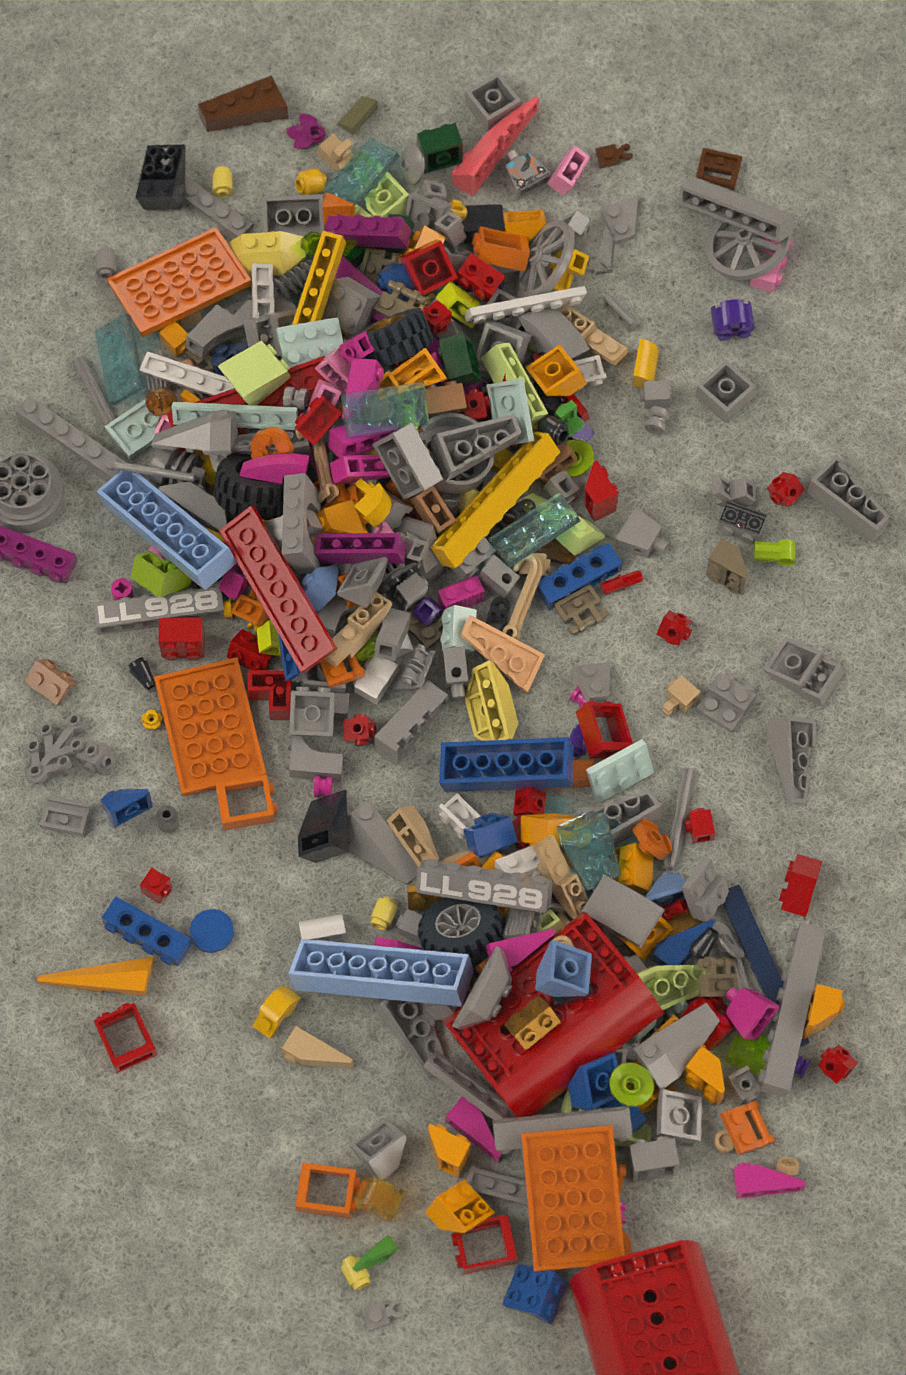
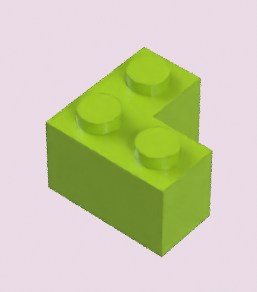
M151 551L136 555L134 558L131 578L138 582L139 585L147 588L155 596L161 598L190 587L192 579L169 560H163Z

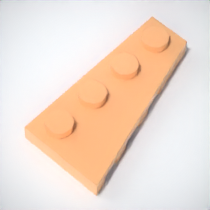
M471 615L468 616L460 636L488 661H493L500 672L523 692L527 693L545 654Z

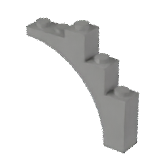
M280 295L274 301V312L296 308L292 301ZM248 300L234 315L229 310L216 305L187 335L186 348L200 358H203L219 345L246 336L243 320L252 318V302Z

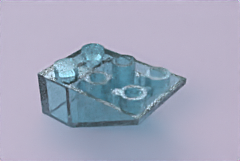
M589 811L557 826L561 846L586 891L597 887L604 875L611 879L621 876L607 813Z

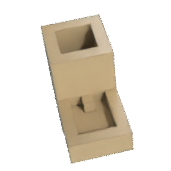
M334 134L321 143L316 152L329 166L338 171L355 158V155L350 151L353 143L348 138L341 142Z

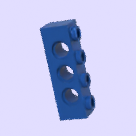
M610 543L604 546L599 545L593 549L592 553L577 557L570 565H563L555 573L542 576L536 591L550 611L554 608L556 602L589 584L594 587L621 572L622 561ZM594 563H598L601 565V567L594 568L591 565ZM575 573H580V574H582L583 576L580 577V578H577V577H574L573 575H574ZM563 583L565 586L559 588L556 587L555 584Z
M116 896L101 917L104 928L113 934L118 932L123 935L122 938L128 943L141 945V949L150 955L153 953L157 954L162 962L170 966L172 964L179 966L192 945L191 939ZM126 919L132 920L129 926L121 925ZM143 930L151 931L150 935L146 937L141 936L140 933ZM163 940L170 942L167 947L159 946V943Z

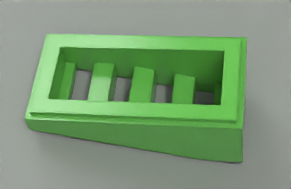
M387 1235L355 1264L353 1267L354 1272L387 1261L398 1249L392 1238Z

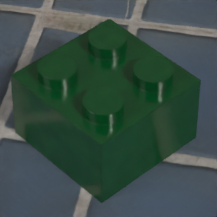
M456 123L444 124L438 128L425 129L417 133V145L421 148L424 155V174L459 165L463 162V142Z
M464 333L440 339L438 352L440 358L444 359L445 367H443V373L449 381H456L457 384L462 383L463 387L482 382L473 342Z

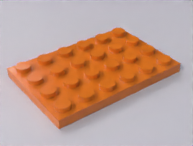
M217 227L107 278L110 288L142 337L252 286L251 278Z
M238 657L154 676L182 797L216 789L215 783L266 775Z
M613 1125L521 1133L534 1271L586 1267L624 1256Z

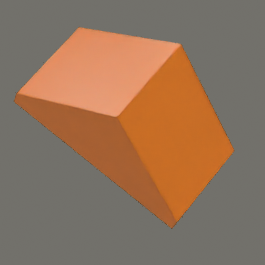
M325 193L322 205L324 225H326L328 216L342 214L355 217L353 203L331 193Z

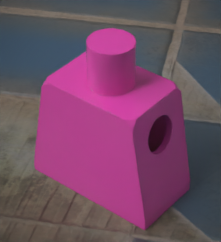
M731 988L726 994V998L731 1001L726 1010V1015L744 1039L758 1040L780 1006L753 989L742 988L738 991L736 988Z

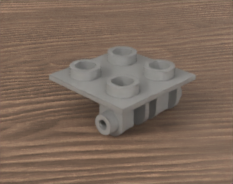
M418 644L417 647H414L413 652L405 654L391 690L421 689L436 651H425L426 647Z

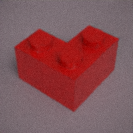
M248 670L249 700H269L270 720H290L292 680L285 681L284 670Z
M797 854L795 861H790L784 882L788 883L787 889L782 888L779 901L783 902L781 910L803 917L807 916L823 861Z

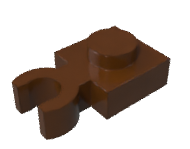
M615 144L595 148L600 169L620 165V159L625 161L633 159L632 153H624V151L630 150V144H623L618 149H616Z

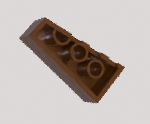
M272 75L198 104L199 117L207 132L230 129L238 125L248 126L251 123L257 122L267 123L275 119H289L288 106Z

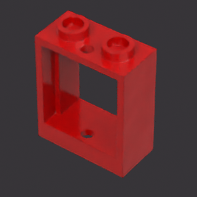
M588 701L576 711L590 759H606L633 744L620 703ZM596 717L606 718L613 742H603Z
M135 1002L132 1004H122L116 1011L102 1013L96 1020H93L116 1074L157 1056L155 1046ZM134 1016L146 1044L115 1057L103 1029Z
M508 1215L488 1218L466 1233H451L453 1247L457 1246L459 1255H455L457 1268H462L463 1275L517 1264V1255ZM500 1227L506 1257L468 1265L462 1235Z

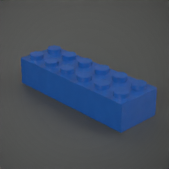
M569 737L442 742L439 784L445 792L514 790L527 787L535 789L573 787L574 745Z

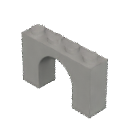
M305 473L284 476L282 555L299 575L310 574L316 568H319V560L314 554L315 546L312 544L307 530L306 514L307 510L314 511L315 514L321 511V502L317 498L318 489Z
M336 594L320 610L318 616L331 638L348 624L347 618L361 605L348 608L346 601ZM390 608L382 623L376 629L379 634L376 639L375 657L391 661L396 660L409 629L411 613Z
M336 693L334 720L343 721V719L349 718L350 694ZM293 734V737H289L288 750H291V757L286 759V770H289L290 777L315 779V776H320L321 778L332 776L333 781H342L343 754L315 751L307 746L303 739L304 735Z

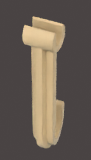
M296 430L297 438L299 440L302 439L303 435ZM323 436L315 446L312 444L321 489L317 494L319 502H322L327 497V503H330L338 496L339 490L332 483Z
M533 554L522 555L513 566V571L518 572L523 562L529 561L531 563V568L509 624L503 629V633L509 636L513 632L512 637L518 641L521 638V627L544 569L541 560Z

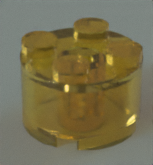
M363 1176L354 1202H356L355 1207L368 1214H371V1211H375L379 1218L392 1222V1219L397 1217L406 1192L402 1189L399 1191L394 1190L393 1185L372 1177L369 1180L367 1176Z

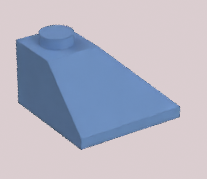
M337 565L316 568L311 574H307L302 581L303 590L317 613L336 595L339 568Z
M673 872L664 873L660 876L661 878L657 879L645 897L660 907L664 903L671 904L680 899L686 901L682 890L685 881L679 872L674 874Z
M552 940L537 969L535 990L553 997L588 995L592 954Z

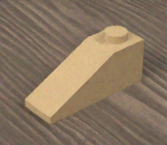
M414 805L399 808L386 820L418 867L423 860H440L426 822Z
M297 1026L282 1047V1053L285 1055L284 1059L291 1064L297 1062L303 1066L352 1069L354 1066L352 1058Z

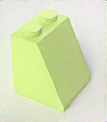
M262 340L218 366L246 403L257 406L291 378L287 372L290 369L283 359L278 361L275 357L277 352L270 344L266 346Z

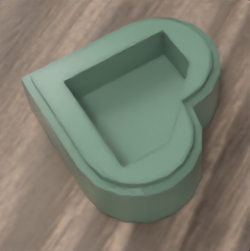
M684 1000L664 1009L663 1012L667 1017L685 1011L689 1005L687 1000Z

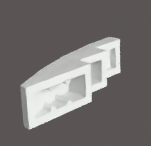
M252 264L253 318L274 313L273 264Z

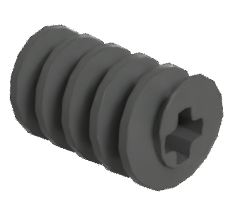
M309 259L306 260L307 263L301 262L300 267L294 266L293 271H286V276L281 274L279 280L273 279L274 287L280 296H286L291 300V292L299 295L297 288H300L302 291L304 290V284L312 265Z

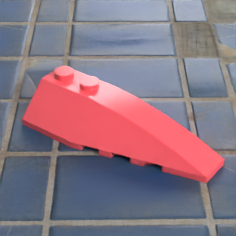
M534 97L501 119L479 140L471 151L466 152L461 165H457L452 172L454 186L474 196L539 109L538 97Z

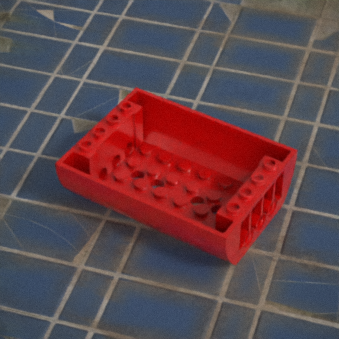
M582 912L547 939L518 965L512 967L510 972L512 978L510 985L512 989L506 998H502L499 1004L501 1009L495 1018L492 1017L490 1021L457 1029L452 1025L462 1009L460 1007L445 1018L442 1023L517 1118L533 1116L569 1088L568 1085L580 1066L615 1052L663 1015L664 1012L639 975L586 912ZM558 936H566L572 941L574 948L592 954L589 985L592 986L594 993L589 997L556 1007L551 995L535 990L537 969L550 942ZM540 996L559 1018L560 1023L525 1050L511 1033L503 1035L502 1030L506 1027L504 1024L511 1016L521 1011L531 1000Z
M679 1240L598 1262L579 1271L570 1279L569 1285L595 1375H740L702 1248L697 1241ZM651 1291L655 1293L656 1301L653 1303L646 1302L643 1298L646 1292ZM653 1314H660L663 1318V1323L654 1325L651 1323L650 1317ZM671 1358L675 1360L677 1366L674 1370H667L663 1362Z

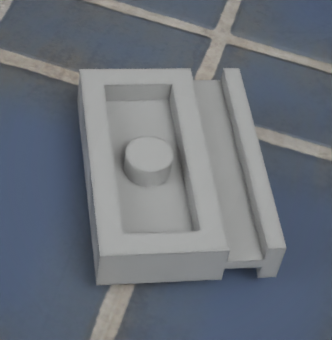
M48 797L40 827L41 829L84 836L91 806L90 804Z

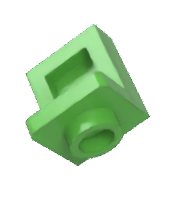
M572 400L557 408L555 416L567 423L569 428L568 437L573 436L584 427V422L577 416V405Z

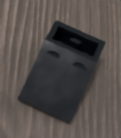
M147 145L135 196L144 210L182 209L185 196V145Z
M346 790L311 801L298 834V856L317 863L348 853Z

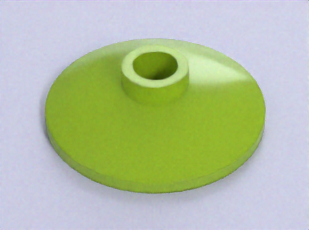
M569 440L566 443L574 451L578 461L568 468L566 472L571 478L583 475L590 469L594 461V451L591 445L584 440Z
M636 1063L619 1065L612 1072L609 1081L613 1096L626 1106L636 1107L643 1105L650 1099L654 1090L652 1076L643 1066ZM630 1084L633 1090H629L626 1085Z

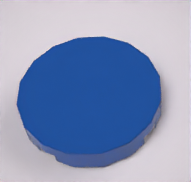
M204 910L197 914L191 922V939L194 945L203 952L215 953L228 947L233 939V923L229 916L221 910Z

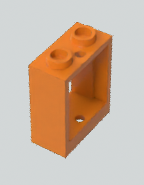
M480 226L478 233L474 234L472 245H474L473 253L476 254V257L487 264L525 272L530 255L528 237Z
M267 774L215 783L223 831L275 822L274 815L278 814L276 801H271V794L275 793L273 781L268 782ZM258 786L264 787L267 811L230 817L226 792Z
M302 1162L295 1205L296 1212L350 1219L351 1212L355 1213L357 1199H353L354 1190L359 1191L360 1177H357L356 1169ZM311 1173L349 1178L345 1207L307 1202Z

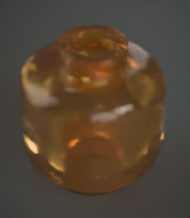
M159 388L151 390L147 394L145 404L152 415H167L166 412L172 411V404L177 402V398L170 389Z

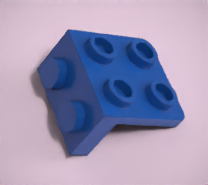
M519 1264L516 1267L503 1300V1305L509 1309L533 1314L542 1322L551 1325L558 1312V1306L562 1296L565 1294L568 1282L553 1271H534V1267Z

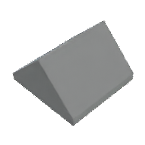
M386 556L353 564L337 592L338 596L367 608L384 579L388 561Z

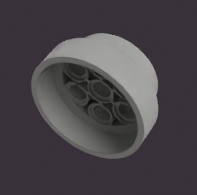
M458 413L439 414L424 423L421 427L424 432H421L419 436L421 440H426L425 447L433 450L431 443L438 433L477 424L478 422ZM429 451L443 480L433 486L437 492L442 494H461L477 488L486 478L494 462V455L464 471L469 476L462 472L445 482L435 453Z
M14 453L1 459L0 475L7 474V476L0 478V494L7 493L8 495L0 497V526L19 533H31L48 526L57 518L64 504V487L57 468L46 458L32 453ZM19 465H25V466L22 467V468H18V467H17V466H19ZM37 473H44L42 476H35ZM20 483H26L23 487L17 486ZM40 491L44 492L43 495H40V496L35 495L37 492H40ZM20 502H26L23 506H17Z

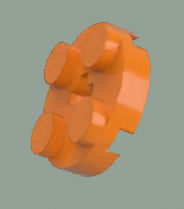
M267 427V429L258 431L251 442L252 459L274 454H293L294 445L289 440L290 436L277 427ZM273 444L277 451L272 452L267 446L270 447Z
M643 819L632 828L633 833L640 842L638 846L642 852L646 854L650 852L662 861L672 851V843L665 833L661 835L657 831L660 828L658 825L650 820Z

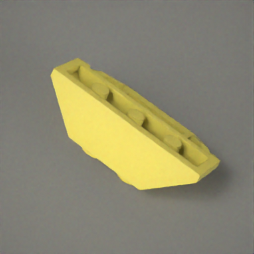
M282 231L239 235L230 241L228 245L250 278H252V264H273L274 277L281 274L286 275V271L292 270L294 266H297L307 258L308 238Z
M489 660L472 668V676L465 694V702L474 737L481 741L511 740L517 729L518 720L510 688L493 661Z

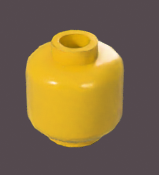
M317 168L301 171L295 179L296 189L302 195L320 194L324 191L327 183L325 174L321 173Z

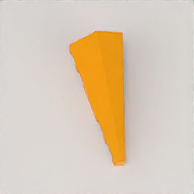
M424 348L392 372L389 370L385 372L383 379L380 380L379 388L368 403L388 399L446 380L447 377L427 349ZM344 402L337 407L342 413Z
M154 957L39 975L37 983L101 993L103 991L146 997Z

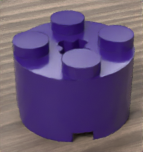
M743 299L727 300L720 302V307L715 308L714 305L710 309L714 334L718 336L719 341L729 340L730 336L736 335L739 338H748L755 329L750 301L746 304Z

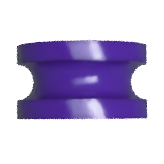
M799 1056L794 1075L799 1074L800 1078H803L810 1060H803L802 1056Z

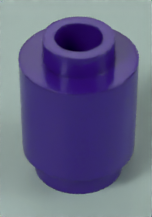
M577 724L572 729L569 739L574 745V757L580 758L587 754V748L580 725Z

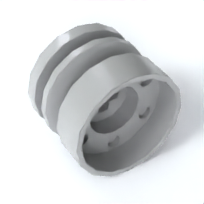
M159 448L151 467L191 473L193 466L200 468L201 455L195 452H186V450L180 453L178 449L167 450ZM149 475L150 481L161 486H165L168 483L171 485L189 482Z

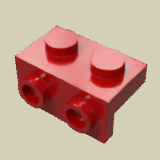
M323 396L320 398L315 397L309 404L311 409L306 414L302 413L294 422L297 424L294 428L314 446L342 415V412Z
M241 629L230 641L227 653L228 659L238 657L239 664L250 670H267L268 664L275 657L274 655L259 653L258 637L244 629Z

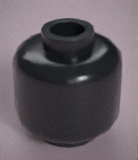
M549 415L539 422L538 432L548 433L556 446L563 444L568 439L569 428L567 423L556 416Z

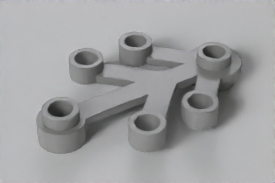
M73 714L68 718L67 728L55 743L53 741L55 730L51 724L45 723L40 727V733L44 736L45 756L42 760H40L39 753L42 749L40 743L37 740L28 742L27 749L31 753L32 766L27 771V778L30 782L41 784L46 781L48 774L70 769L72 761L67 755L78 754L84 751L85 744L81 739H74L69 746L63 747L73 733L77 734L85 730L87 723L81 715ZM59 758L57 763L50 764L52 760Z

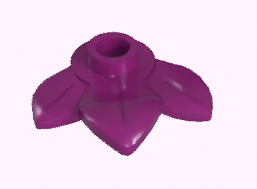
M305 113L300 114L299 125L286 128L288 136L295 140L293 146L298 149H306L312 144L321 143L326 136L324 128L317 124L316 118Z

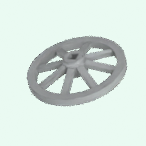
M561 220L552 221L545 225L529 242L530 255L525 272L516 271L514 285L519 297L524 298L548 293L560 280L569 264L574 249L575 235L573 228L569 224ZM562 230L564 237L552 243ZM564 245L560 258L551 256L550 252ZM549 263L557 265L548 278L545 271L546 266ZM538 271L542 285L534 290ZM529 277L528 287H527V291H526V289H525V282H526L527 278Z
M718 220L710 230L706 241L707 257L712 267L719 274L729 279L749 280L768 273L783 260L790 246L791 235L782 240L778 246L758 238L761 235L740 227L737 232L722 231L729 223ZM717 238L735 239L715 253ZM758 245L775 252V254L765 263L761 264L754 248ZM738 246L730 268L723 266L718 259ZM744 251H749L755 268L737 270Z

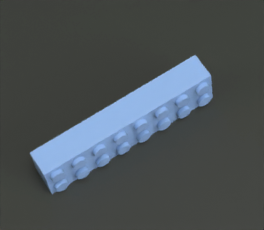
M119 471L96 491L107 509L204 590H207L237 563L229 547L139 473Z
M301 939L288 974L294 990L462 1007L474 969L469 954Z

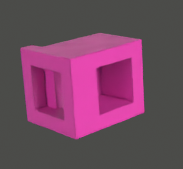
M366 331L339 345L341 357L347 360L349 364H351L352 358L361 359L374 351ZM358 340L363 344L365 351L361 348Z

